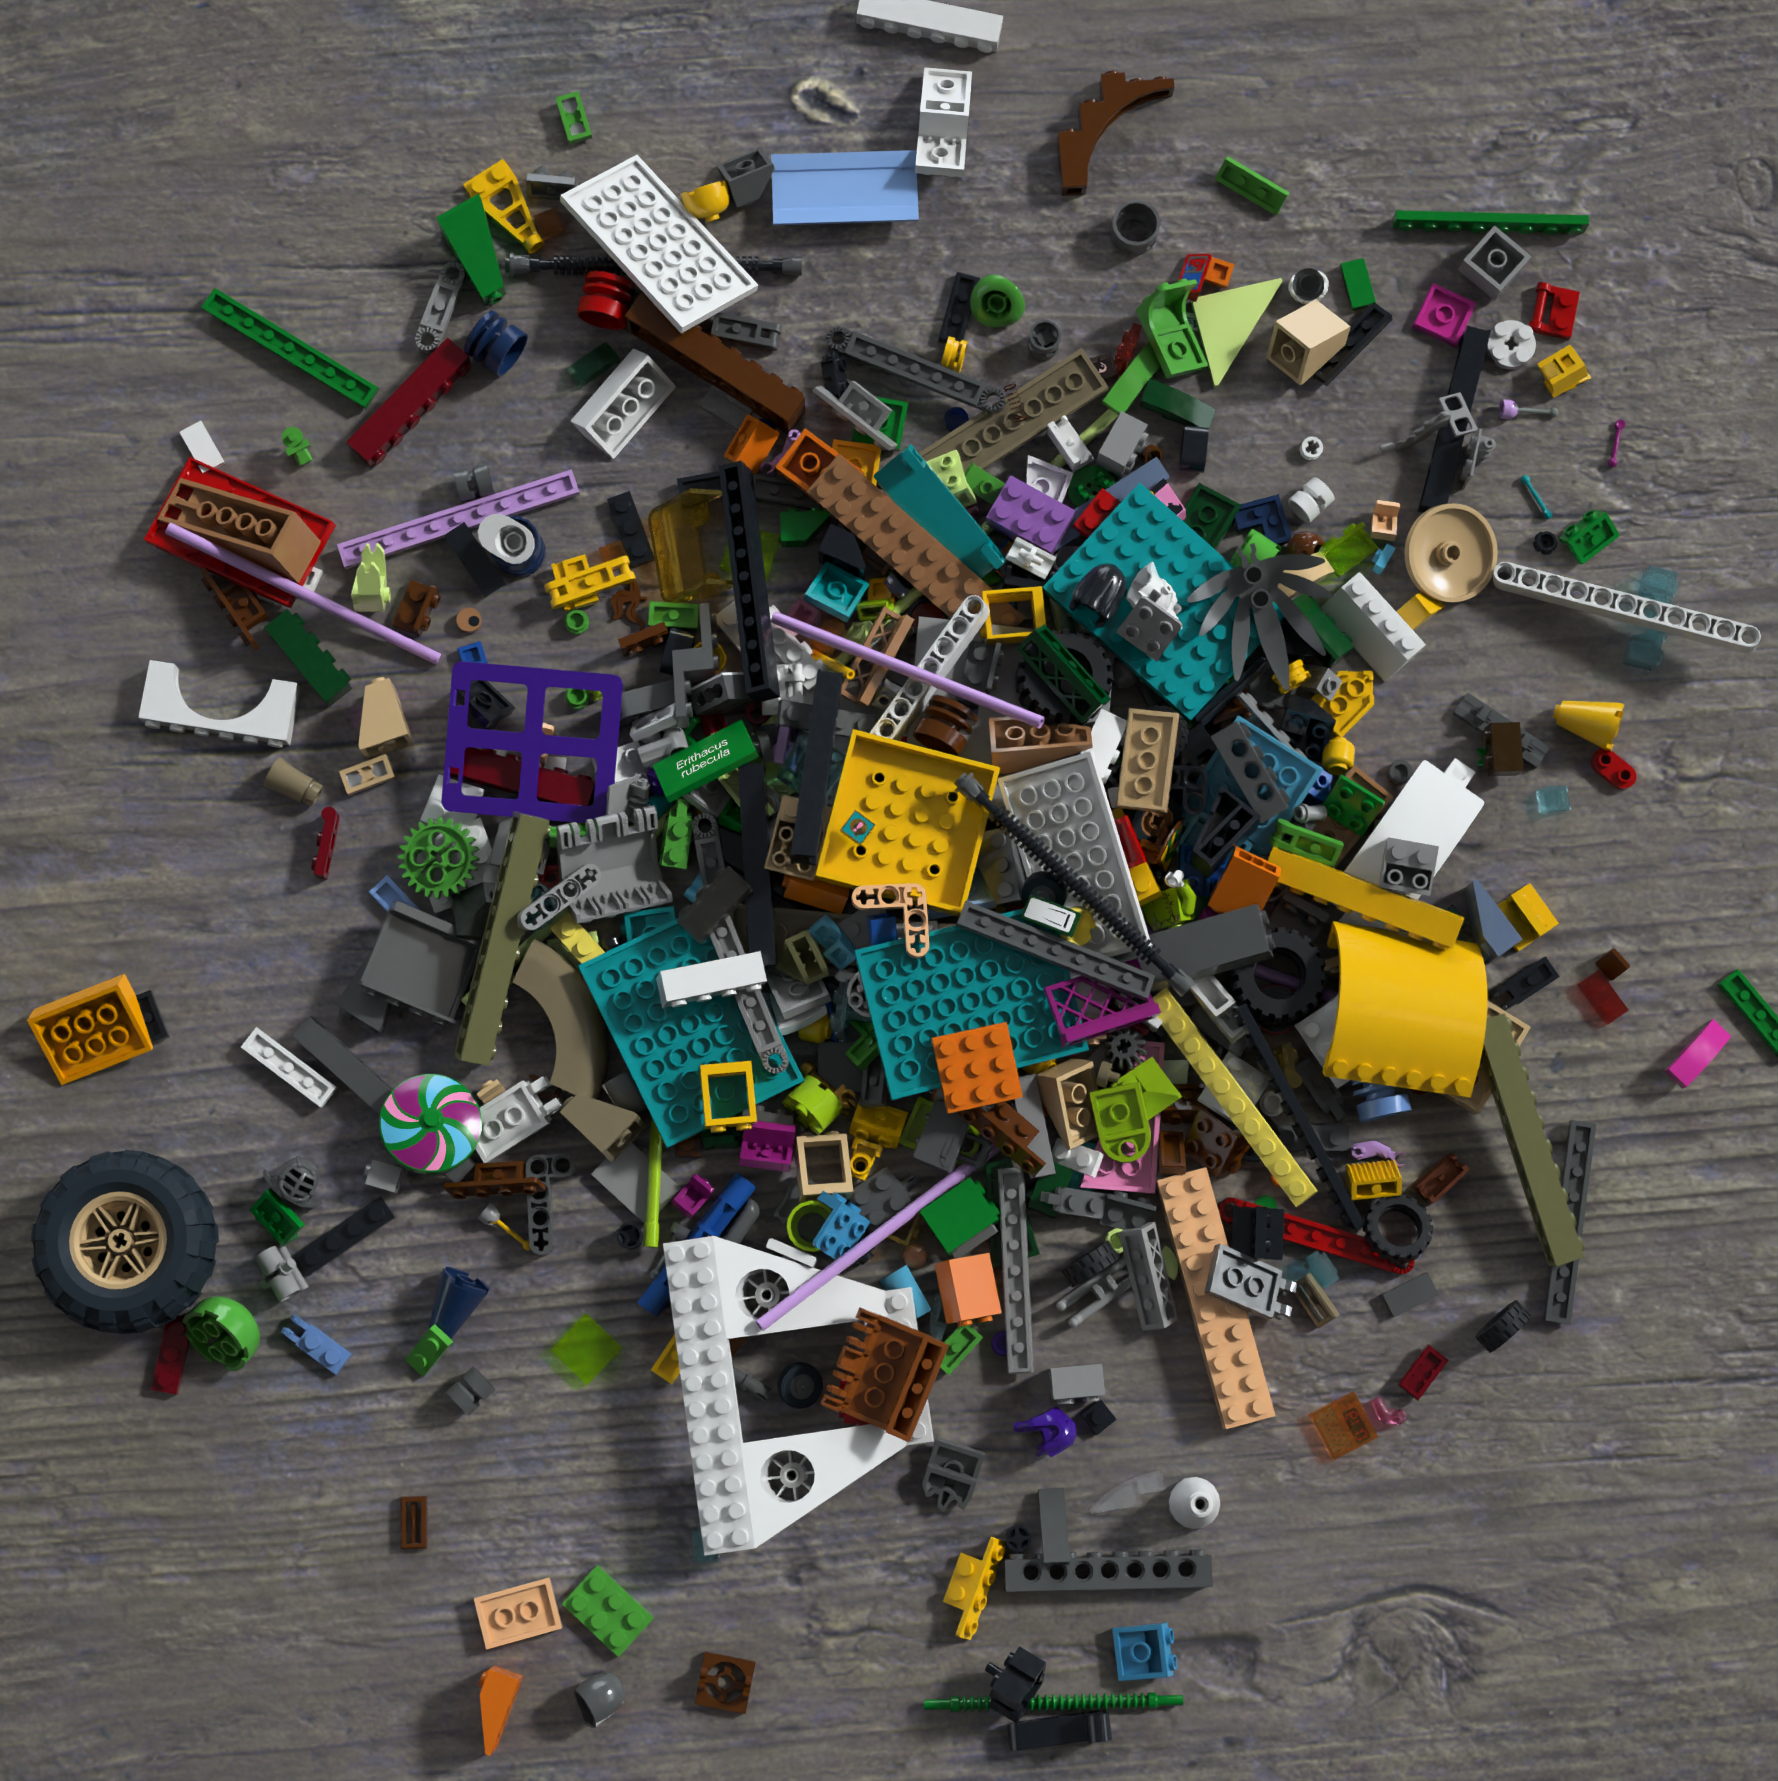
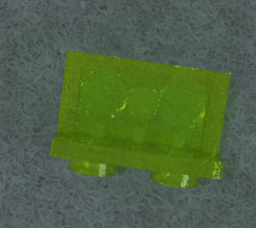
M1363 521L1357 526L1355 523H1352L1343 530L1344 535L1339 539L1333 537L1325 543V549L1322 553L1338 578L1378 550V546L1364 530L1366 525Z

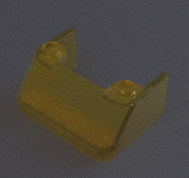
M690 488L650 511L648 523L660 593L664 602L679 603L714 597L733 588L732 580H721L718 573L706 571L699 528L706 524L710 516L708 502L722 495L721 490Z

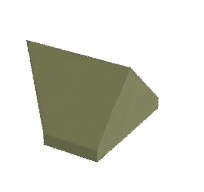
M808 929L785 939L778 958V965L775 967L776 969L805 983L806 986L830 975L822 950Z

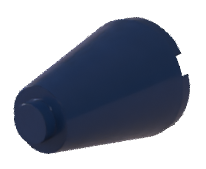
M453 1267L443 1268L428 1329L435 1324L452 1339L486 1297L489 1291L488 1285L478 1278L475 1281L468 1277L469 1273Z

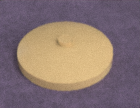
M1452 503L1432 507L1417 518L1407 535L1404 555L1408 574L1415 586L1428 597L1436 601L1449 603L1468 600L1486 587L1493 576L1498 552L1494 532L1487 520L1478 511L1469 506Z

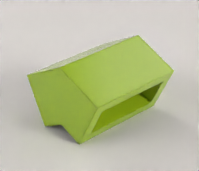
M890 598L861 601L857 605L859 620L874 622L879 613L868 614L869 612L881 611L884 606L894 612L895 606ZM885 615V617H884L883 620H893V619H892L891 617Z

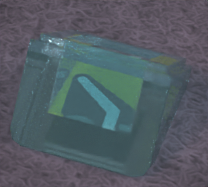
M1547 786L1537 790L1541 814L1571 810L1567 786Z

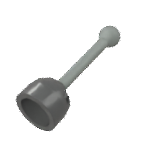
M674 1220L669 1231L672 1238L671 1242L686 1240L692 1230ZM664 1254L657 1267L650 1272L652 1279H655L660 1274L659 1271L665 1263Z

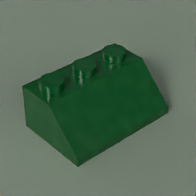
M1301 594L1292 601L1307 617L1326 651L1325 656L1316 651V658L1325 668L1331 670L1354 648L1352 645L1353 641L1347 633H1341L1337 629L1335 620L1329 614H1324L1318 608L1319 603L1314 597ZM1284 617V618L1282 619V621H1283L1286 625H1290L1289 622H1288V621L1286 620V618Z

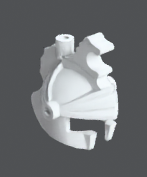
M1154 562L1147 564L1134 578L1126 600L1134 608L1140 598L1146 596L1178 619L1176 614L1181 611L1182 607L1177 603L1176 593L1166 580L1159 577Z

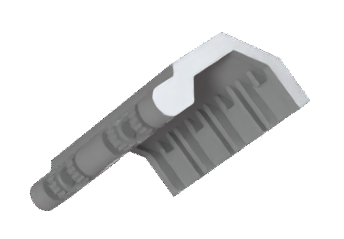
M654 805L643 807L642 811L640 808L634 809V826L628 827V817L625 812H620L618 815L615 813L594 818V821L593 819H587L585 824L586 836L580 837V829L576 822L570 823V827L568 824L556 826V848L560 881L586 864L596 865L601 872L599 883L567 906L569 913L576 923H589L594 919L612 918L617 914L633 913L643 908L660 907L665 903L673 902L672 892L665 885L658 865L656 845L658 821ZM585 870L586 875L577 881L580 884L585 880L592 881L591 876L593 872ZM566 883L563 887V892L566 896L572 897L575 893V888L571 883Z

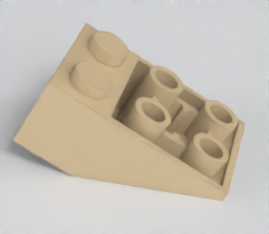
M783 794L764 868L814 881L832 807L825 805L817 865L791 864V848L799 798Z

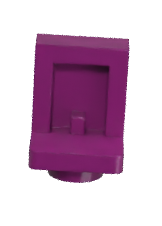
M694 1174L688 1184L672 1200L671 1204L691 1219L710 1198L714 1188L708 1180Z

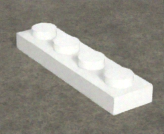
M257 1027L241 1046L246 1052L321 1108L337 1089L336 1086Z

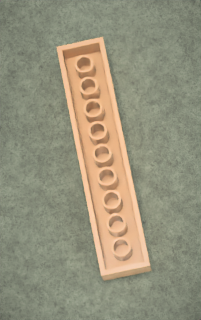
M1207 1168L1157 1180V1193L1173 1251L1178 1262V1269L1222 1428L1229 1429L1276 1416L1247 1311L1205 1293L1214 1246L1223 1244L1229 1247Z

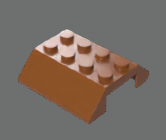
M859 1307L855 1318L867 1322V1325L853 1321L852 1327L860 1332H866L865 1339L861 1341L853 1336H847L845 1342L857 1346V1349L844 1345L836 1366L846 1370L847 1373L836 1369L832 1373L835 1378L847 1381L846 1386L843 1390L835 1385L828 1384L826 1390L838 1396L834 1397L824 1393L820 1404L886 1430L888 1434L910 1442L949 1345L921 1331Z

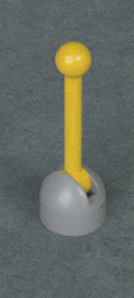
M490 1203L478 1217L486 1225L497 1224L520 1242L524 1250H531L529 1240L525 1241L499 1220L500 1213L493 1204Z

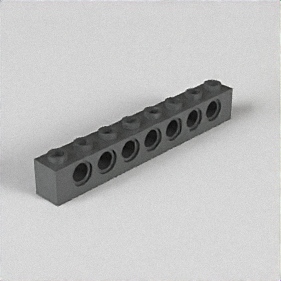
M1164 1550V1555L1155 1556L1153 1551H1138V1556H1128V1551H1114L1111 1557H1102V1552H1087V1557H1076V1552H1069L1070 1564L1061 1565L1063 1568L1062 1576L1058 1579H1053L1049 1574L1051 1566L1043 1565V1553H1035V1558H1025V1554H1009V1559H1004V1589L1006 1592L1213 1587L1212 1555L1205 1554V1550H1189L1190 1555H1179V1550ZM1188 1561L1192 1567L1190 1574L1186 1576L1180 1575L1178 1571L1180 1563ZM1133 1562L1138 1563L1140 1566V1573L1136 1577H1130L1127 1574V1566ZM1163 1562L1166 1566L1165 1573L1159 1577L1155 1576L1152 1571L1154 1564ZM1084 1563L1088 1566L1089 1573L1085 1578H1078L1075 1574V1568L1077 1565ZM1105 1563L1113 1564L1115 1569L1114 1574L1109 1578H1105L1101 1574V1567ZM1027 1565L1036 1566L1038 1573L1035 1578L1026 1579L1024 1577L1023 1571Z

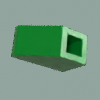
M791 508L786 509L785 512H780L782 547H806L830 522L829 511H824V508H811L810 511L800 512L799 509Z

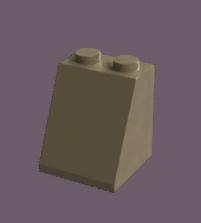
M581 1094L568 1098L562 1105L563 1109L560 1111L568 1122L611 1163L647 1127L635 1112Z

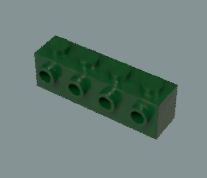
M286 609L264 626V628L330 707L352 690L348 683L352 679L343 668L339 671L333 665L336 660L327 649L323 652L319 648L318 644L321 642L312 631L307 633L302 626L306 623L298 613L295 612L292 615Z

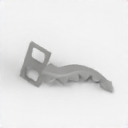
M1461 392L1440 397L1438 401L1443 411L1431 420L1425 421L1423 427L1414 431V435H1409L1405 440H1399L1395 444L1390 442L1380 445L1379 448L1381 451L1387 452L1410 447L1423 441L1436 430L1447 427L1448 424L1455 437L1477 432L1478 429ZM1457 398L1461 409L1450 411L1445 400ZM1466 419L1471 430L1458 431L1455 421Z

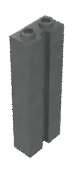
M1257 904L1149 935L1151 944L1156 945L1154 951L1159 948L1161 952L1158 955L1168 964L1172 963L1178 970L1181 969L1193 980L1274 958L1272 949H1275L1272 934L1267 935L1266 933L1269 919L1266 911H1262ZM1138 950L1114 956L1115 960L1120 962L1138 958L1142 970L1155 975L1150 992L1171 987L1167 983L1168 980L1161 975L1162 971L1152 962L1149 965L1145 963L1148 959L1147 957L1142 961L1140 957L1143 954L1141 953L1139 956L1135 954Z

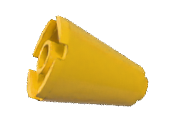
M1563 700L1561 705L1556 704L1553 718L1557 719L1556 725L1604 750L1612 751L1614 746L1612 744L1614 737L1617 738L1624 712L1622 710L1625 704Z

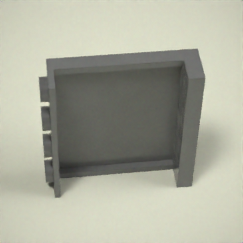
M393 901L357 986L362 987V992L376 998L378 994L386 997L385 1002L390 1005L400 1007L402 1004L409 1007L408 1012L423 1017L426 1014L433 1017L432 1022L440 1026L446 1027V1024H455L454 1016L475 968L482 940L456 938L453 924L400 901Z

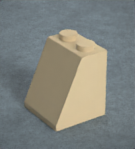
M1314 300L1275 322L1266 358L1296 383L1302 385L1345 346L1351 326L1319 301Z
M376 678L370 682V685L365 686L358 745L367 760L414 744L396 688L389 678Z

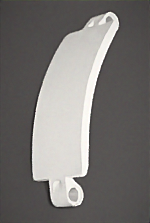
M1456 758L1453 759L1444 773L1424 760L1344 872L1380 885L1385 842L1389 837L1439 846L1434 872L1435 876L1484 805L1482 799L1465 788L1475 774V771ZM1396 891L1417 900L1421 896L1419 894ZM1353 910L1351 914L1345 912L1338 921L1391 930L1384 926L1385 922L1377 919L1375 923L1361 918V913Z

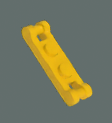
M628 556L607 561L545 584L546 593H549L551 597L550 604L552 609L561 608L574 601L635 581V574L629 568L630 561ZM620 569L621 575L614 577L612 570ZM566 587L568 594L561 596L559 589Z

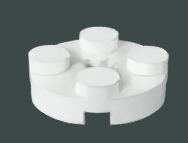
M1515 320L1497 323L1490 333L1486 349L1488 356H1491L1495 364L1503 369L1514 370L1522 367L1532 358L1535 352L1536 340L1533 330L1530 326ZM1513 340L1517 346L1513 350H1509V346L1505 345L1504 342Z

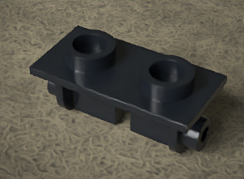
M831 351V355L823 356L820 362L823 379L832 378V381L824 383L826 390L840 399L849 386L845 374L847 363L843 356L835 351Z

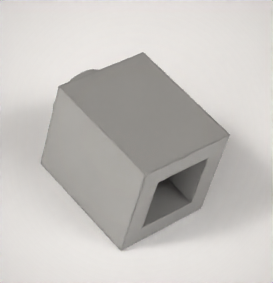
M372 1160L371 1165L367 1164L363 1179H366L365 1184L398 1194L405 1169Z

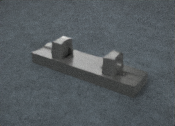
M1468 692L1453 713V715L1480 733L1490 723L1512 722ZM1521 728L1523 761L1536 769L1550 747Z

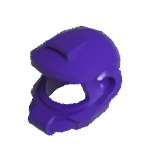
M1058 1406L1031 1419L1013 1424L1015 1432L1027 1433L1040 1430L1043 1442L1036 1447L1038 1450L1035 1453L1037 1458L1046 1455L1053 1457L1072 1446L1077 1437L1075 1422Z

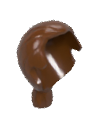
M1299 532L1289 539L1286 555H1312L1319 552L1321 546H1325L1324 540L1313 532Z

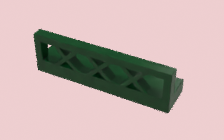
M1045 624L1034 629L1016 648L1019 654L1081 723L1086 722L1099 708L1111 700L1108 694ZM1031 641L1039 647V656H1032L1025 647ZM1044 661H1050L1055 665V675L1048 674L1044 670ZM1061 680H1068L1072 684V694L1065 693L1061 689ZM1078 699H1085L1091 706L1085 714L1078 708Z

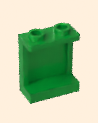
M970 1177L919 1211L920 1216L948 1257L973 1237L999 1222L997 1217L1000 1214L999 1210L992 1201L989 1203L983 1196L986 1192L979 1181L973 1182Z

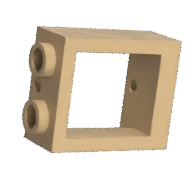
M830 1131L824 1135L815 1136L814 1133H803L796 1137L793 1148L800 1203L819 1201L818 1197L822 1191L831 1196L836 1192L845 1199H850L853 1194V1183L847 1133L839 1134L838 1131ZM839 1145L843 1183L808 1185L804 1148Z

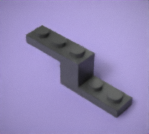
M709 603L699 604L702 647L672 650L675 710L679 728L689 727V718L693 717L692 703H688L687 697L692 695L691 683L706 681L716 676V670H720L719 656L715 655L714 649L719 648L717 633L713 634V627H717L716 612H711Z

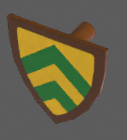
M1182 818L1172 831L1162 827L1155 843L1146 839L1141 840L1140 846L1142 849L1158 855L1157 862L1164 878L1179 845L1185 818Z

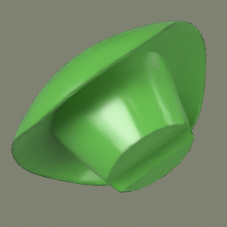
M1000 275L983 277L977 282L972 291L970 299L971 311L977 321L986 327L1004 328L1013 325L1022 317L1025 311V303L1020 290L1011 281Z

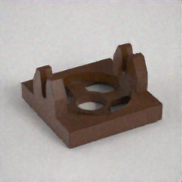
M705 1651L695 1704L746 1714L756 1661ZM725 1663L724 1672L718 1676L708 1675V1672L715 1665ZM733 1664L742 1671L745 1682L735 1679L731 1673ZM722 1675H729L733 1679V1685L728 1690H723L718 1685V1679ZM706 1683L716 1685V1688L720 1691L718 1701L708 1693ZM734 1688L743 1690L736 1700L726 1702L728 1692H731Z

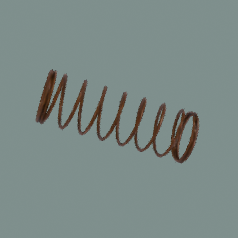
M1016 384L1005 386V392L1016 389ZM1023 414L1013 419L1017 423L1026 420L1027 417Z

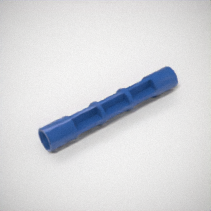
M736 1172L686 1240L709 1236L719 1237L756 1187ZM666 1266L637 1301L639 1305L656 1318L670 1301Z

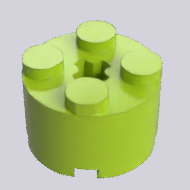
M807 1075L804 1078L805 1081L798 1084L785 1097L782 1104L789 1111L795 1112L797 1116L795 1120L802 1128L807 1129L810 1127L814 1133L820 1135L842 1112L841 1109L843 1107L839 1099L829 1088L824 1090L819 1086L822 1082L813 1076Z

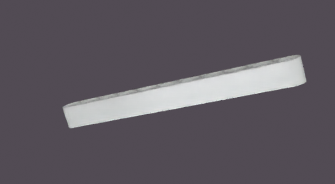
M1501 562L1494 569L1493 584L1496 588L1522 596L1745 654L1752 653L1761 639L1760 631L1752 625L1510 562ZM1507 572L1511 578L1502 580L1498 577V574ZM1530 578L1535 584L1533 586H1525L1522 580ZM1550 584L1556 585L1559 590L1555 593H1551L1546 589V587ZM1572 591H1579L1583 597L1575 599L1570 593ZM1603 597L1607 600V604L1598 605L1594 599ZM1626 603L1631 606L1632 610L1624 612L1619 608V605ZM1645 610H1652L1656 616L1654 618H1647L1643 612ZM1676 616L1679 618L1680 623L1676 625L1671 624L1668 621V617ZM1696 622L1701 623L1705 629L1697 631L1693 628L1692 624ZM1725 629L1729 632V636L1721 637L1718 635L1717 630ZM1749 635L1753 638L1754 643H1744L1741 637Z
M971 595L963 601L917 667L928 671L931 666H937V671L934 674L944 678L947 676L989 616V608L979 596ZM981 605L978 613L971 614L973 606ZM966 625L964 633L956 634L959 626ZM951 645V652L947 655H942L943 648ZM909 677L870 733L884 737L885 729L893 727V733L886 738L900 741L937 688ZM917 686H922V692L917 696H913V690ZM908 706L907 713L904 716H898L899 709ZM840 775L827 792L826 806L833 807Z

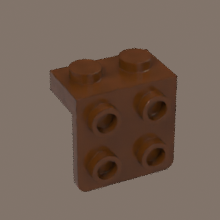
M1200 1110L1184 1141V1148L1188 1156L1202 1167H1206L1207 1171L1216 1178L1235 1174L1240 1169L1241 1159L1250 1148V1144L1239 1129L1232 1131L1207 1110Z

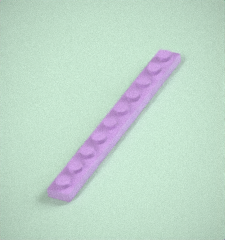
M571 469L337 544L344 568L349 569L360 565L362 562L361 553L366 543H369L371 551H375L376 543H379L384 549L385 557L443 539L445 534L463 522L471 530L479 527L484 518L489 515L503 514L508 517L580 495Z

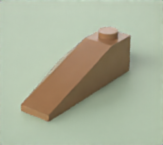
M1009 716L989 718L992 765L1000 767L999 774L1020 772L1093 748L1091 727L1067 723H1060L1055 726L1045 724L1044 720L1043 725L1039 729Z

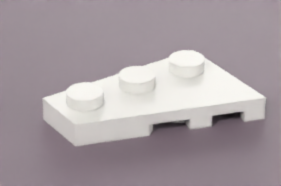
M1028 455L1026 484L1062 503L1073 472Z

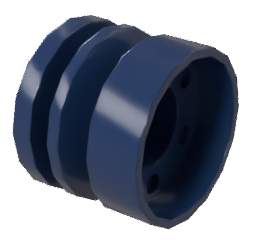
M491 310L477 322L465 342L464 352L468 356H474V360L477 362L485 360L484 364L488 370L497 376H503L521 356L527 344L528 334L515 325L507 327V319L500 317L497 312Z
M509 516L532 533L535 545L533 553L528 560L520 564H511L491 552L490 554L505 573L514 577H525L535 573L542 566L546 557V546L543 538L529 520L519 516Z

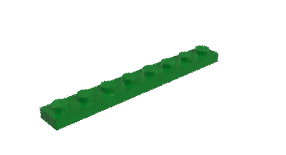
M1396 210L1392 218V228H1399L1401 231L1423 229L1426 232H1433L1437 229H1447L1448 232L1471 230L1473 233H1482L1486 230L1490 231L1496 226L1503 233L1519 231L1521 234L1543 232L1546 235H1554L1558 232H1566L1568 235L1575 236L1584 233L1589 226V215Z
M216 288L212 290L201 307L209 315L365 410L379 391L376 385Z

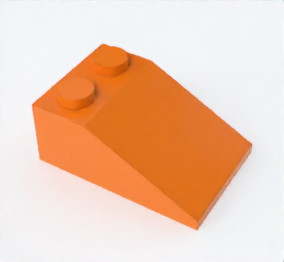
M496 1665L492 1666L489 1670L483 1671L478 1684L482 1688L480 1704L485 1754L491 1756L496 1751L523 1679V1675Z

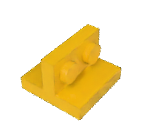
M1530 883L1497 905L1522 938L1520 942L1513 946L1516 952L1559 924Z

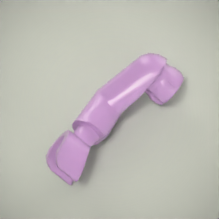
M796 429L791 430L787 435L782 453L774 457V460L771 462H763L760 465V471L769 467L771 470L767 472V476L772 477L775 474L776 465L801 433Z
M1377 1141L1356 1143L1351 1147V1155L1357 1160L1373 1156H1379L1385 1160L1387 1158L1395 1160L1398 1154L1407 1156L1404 1152H1394L1390 1150V1147ZM1396 1162L1397 1166H1399V1167H1402V1166L1405 1165V1164H1398V1163Z

